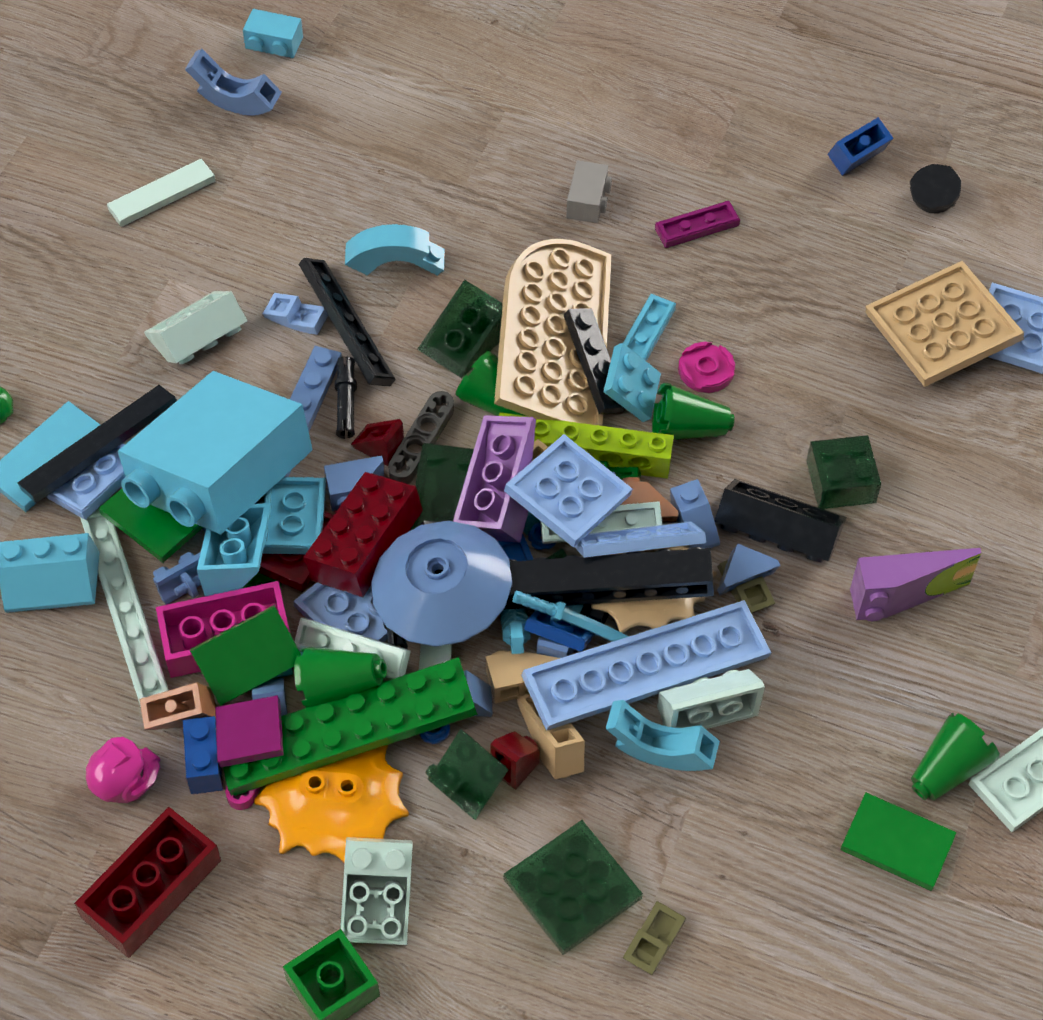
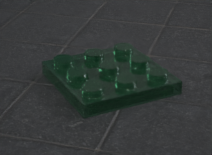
M583 820L503 874L504 881L562 955L640 901L643 893Z

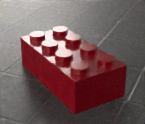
M364 472L303 557L311 580L364 597L371 587V581L379 558L398 537L411 529L423 511L416 486Z
M168 807L74 904L81 919L126 957L130 958L221 862L218 847L172 808Z

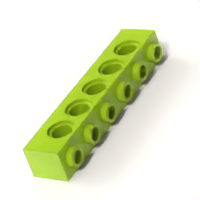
M499 413V416L529 417L515 414ZM536 419L534 442L539 439L549 447L565 434L597 461H608L610 467H639L643 476L666 479L669 477L674 435L561 420Z

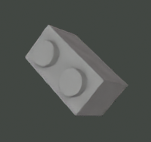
M577 160L567 199L566 218L593 223L599 222L600 213H605L608 197H604L605 192L610 193L612 186V177L608 176L609 165Z

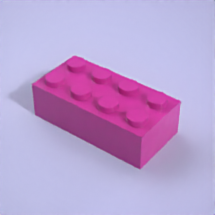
M279 582L265 583L156 607L170 678L201 672L190 652L191 648L273 605L276 606L289 630Z

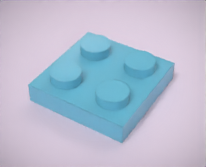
M620 343L614 346L603 392L639 420L645 422L652 417L661 373L624 343Z

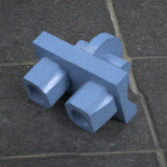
M187 552L180 556L178 565L171 569L162 566L153 572L154 583L165 605L186 593L192 598L199 595L197 587L201 585L197 573V566L201 552L196 555Z

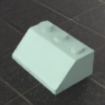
M213 291L146 330L144 333L168 362L181 365L192 360L195 357L193 353L201 348L205 351L217 345L218 341L216 339L223 335L229 337L241 330L240 325L247 322V319L232 291Z
M749 669L743 671L730 670L719 677L711 679L703 677L695 680L692 684L660 691L657 708L664 726L685 728L702 725L705 729L758 716L765 686L763 681Z

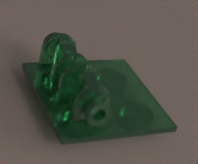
M460 729L438 765H430L425 774L429 776V782L434 784L444 795L476 820L509 769L465 731Z

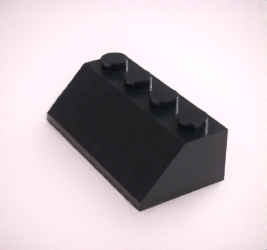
M734 479L724 489L714 522L721 524L720 527L728 532L737 533L739 530L748 533L749 538L754 541L765 543L768 540L778 544L777 548L783 551L793 553L797 550L805 553L807 559L822 563L823 560H830L847 517Z

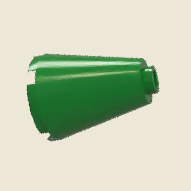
M486 351L472 365L474 369L469 376L465 375L455 395L461 401L495 416H499V413L526 416L494 404L498 357L490 351Z
M663 383L659 387L657 394L662 395L659 403H654L652 415L653 433L674 435L673 440L725 436L728 431H732L735 417L734 414H731L729 407L669 383Z
M313 647L302 648L300 651L303 654L296 657L294 667L297 691H303L306 699L301 700L306 708L364 692L381 685L383 678L387 676V666L384 659H381L376 653Z
M953 712L946 718L913 773L911 780L914 784L911 787L923 800L929 798L935 801L995 763L1000 758V753L993 742L989 745L985 743L982 738L985 733L981 728L962 714L958 713L954 716Z

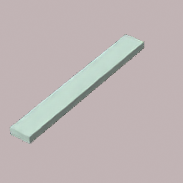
M97 509L86 520L81 517L80 519L85 533H89L100 551L98 575L140 704L139 699L162 693L169 689L115 525L102 516L99 509Z

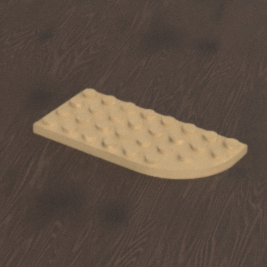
M549 239L531 245L514 261L507 273L504 286L494 404L535 419L561 420L603 426V414L598 413L563 314L568 309L592 308L607 348L611 254L573 240Z

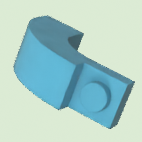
M380 225L356 234L346 243L345 265L365 275H369L384 263L405 261L438 276L444 271L445 249L430 242L429 232L408 225Z
M624 700L613 701L606 725V730L617 738L615 747L640 761L682 771L709 770L714 767L720 741L702 725L685 728L663 726L646 719Z

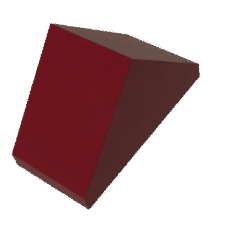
M400 419L367 424L351 445L354 449L369 457L382 456L383 464L388 466L404 439L403 422Z

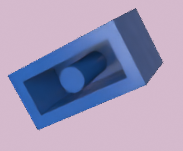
M877 117L837 141L827 155L843 176L883 152L894 138L880 118Z
M215 716L183 720L186 779L191 794L223 791L222 767L217 762Z

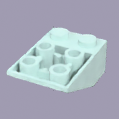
M346 837L341 930L350 942L407 945L412 840Z

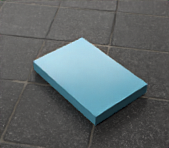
M283 477L265 493L264 503H271L272 509L263 554L307 553L323 531L326 478Z

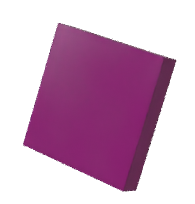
M278 695L215 707L217 762L220 767L284 755L281 705Z

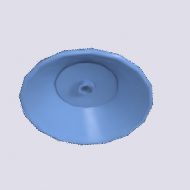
M452 521L420 525L398 537L379 558L371 581L373 605L386 627L408 642L434 647L464 642L486 630L505 608L512 586L509 558L495 538L474 525ZM436 570H443L439 574H434Z

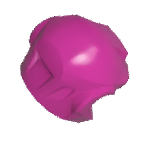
M125 737L111 738L90 757L86 766L85 779L87 786L95 796L106 802L129 803L135 801L154 786L160 769V757L147 747L139 749L133 741Z

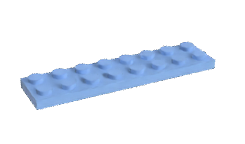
M745 600L525 669L521 676L547 731L611 710L613 701L624 700L630 704L657 695L660 691L693 683L699 678H709L766 659L770 656L771 651Z

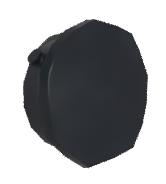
M940 164L925 166L917 171L910 180L912 199L920 209L928 213L947 211L950 207H954L959 199L961 179L951 166Z

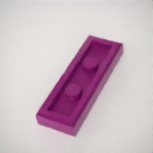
M728 200L656 222L655 231L664 247L669 248L740 225V218Z

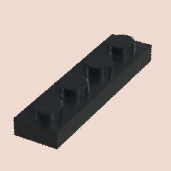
M592 308L568 309L563 315L598 413H623L626 409L603 392L611 359Z

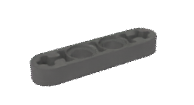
M437 391L428 398L389 462L390 479L406 484L413 481L454 413V399L451 394L445 391ZM442 403H445L446 406H441V408L438 411V415H436V405L440 406ZM427 422L436 425L434 430L428 432L420 427ZM412 444H419L423 447L419 453H411L407 448ZM405 460L408 461L406 464L407 471L397 473V470H401L404 467Z

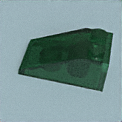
M464 279L418 347V350L462 379L472 369V365L486 351H491L499 344L503 303Z
M423 443L416 479V488L423 511L409 531L420 526L423 521H434V523L442 521L453 522L474 449Z

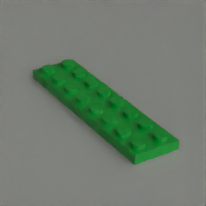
M459 657L382 682L379 686L361 693L352 694L343 699L310 706L281 716L284 755L223 767L228 791L231 796H235L478 715Z

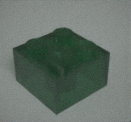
M868 435L810 442L806 462L819 508L829 509L877 502L881 480Z

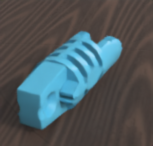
M527 608L503 610L500 613L503 641L511 646L512 654L524 653L523 644L531 638L530 632L524 630L528 619Z

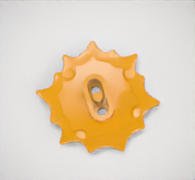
M388 745L266 785L253 802L255 805L264 806L269 811L268 825L277 829L280 834L279 853L285 854L296 846H304L312 856L330 853L345 863L346 837L384 839L386 828L392 821L407 817L409 812L399 797V786L403 773L388 764L386 760Z

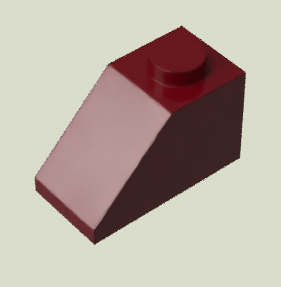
M516 731L496 738L490 744L491 772L515 790L539 764L540 749L537 743L532 738L521 736Z

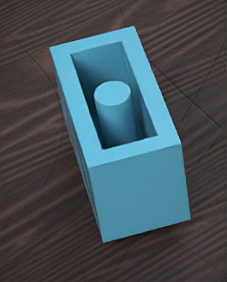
M252 9L243 28L245 48L294 58L303 39L301 18Z

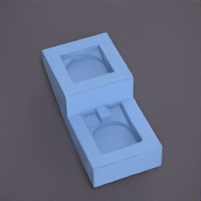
M279 293L273 294L262 313L265 318L277 324L318 335L328 317L323 306L302 304L298 296Z

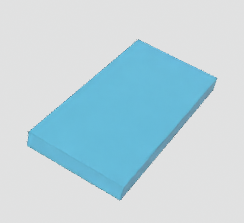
M66 402L0 460V493L27 512L36 503L20 489L17 482L90 433L100 424L71 402Z

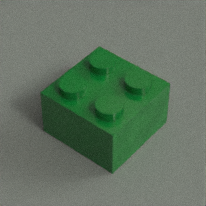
M341 929L283 966L286 981L312 1020H345L380 997L377 980Z

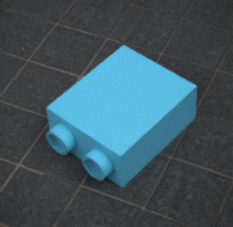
M212 371L118 450L125 478L121 482L122 489L126 496L139 507L155 506L169 512L177 522L186 527H192L194 524H197L221 535L252 504H255L313 450L303 405Z

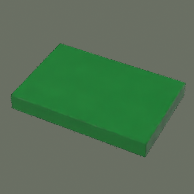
M120 489L99 507L102 516L162 563L204 528L197 524H194L192 527H186L177 522L169 512L152 505L146 508L139 507L126 496L123 489Z
M275 605L190 649L220 706L293 668L296 657L301 656Z
M865 792L840 850L932 891L957 832Z

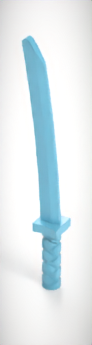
M517 590L514 593L512 602L551 615V620H563L610 642L629 637L594 619L565 608V603H549Z

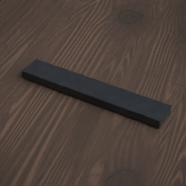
M303 258L298 265L368 384L391 386L396 380L325 260Z
M161 385L156 386L17 482L20 489L35 503H38L148 426L177 401L176 397Z

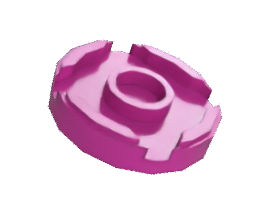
M712 342L694 343L683 351L679 360L678 372L681 380L689 388L704 393L718 392L727 387L732 381L735 361L733 355L721 345L717 347L712 345Z

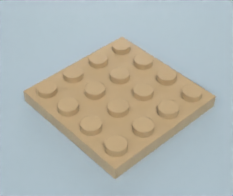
M963 261L866 305L868 317L924 387L1024 340L1022 329Z

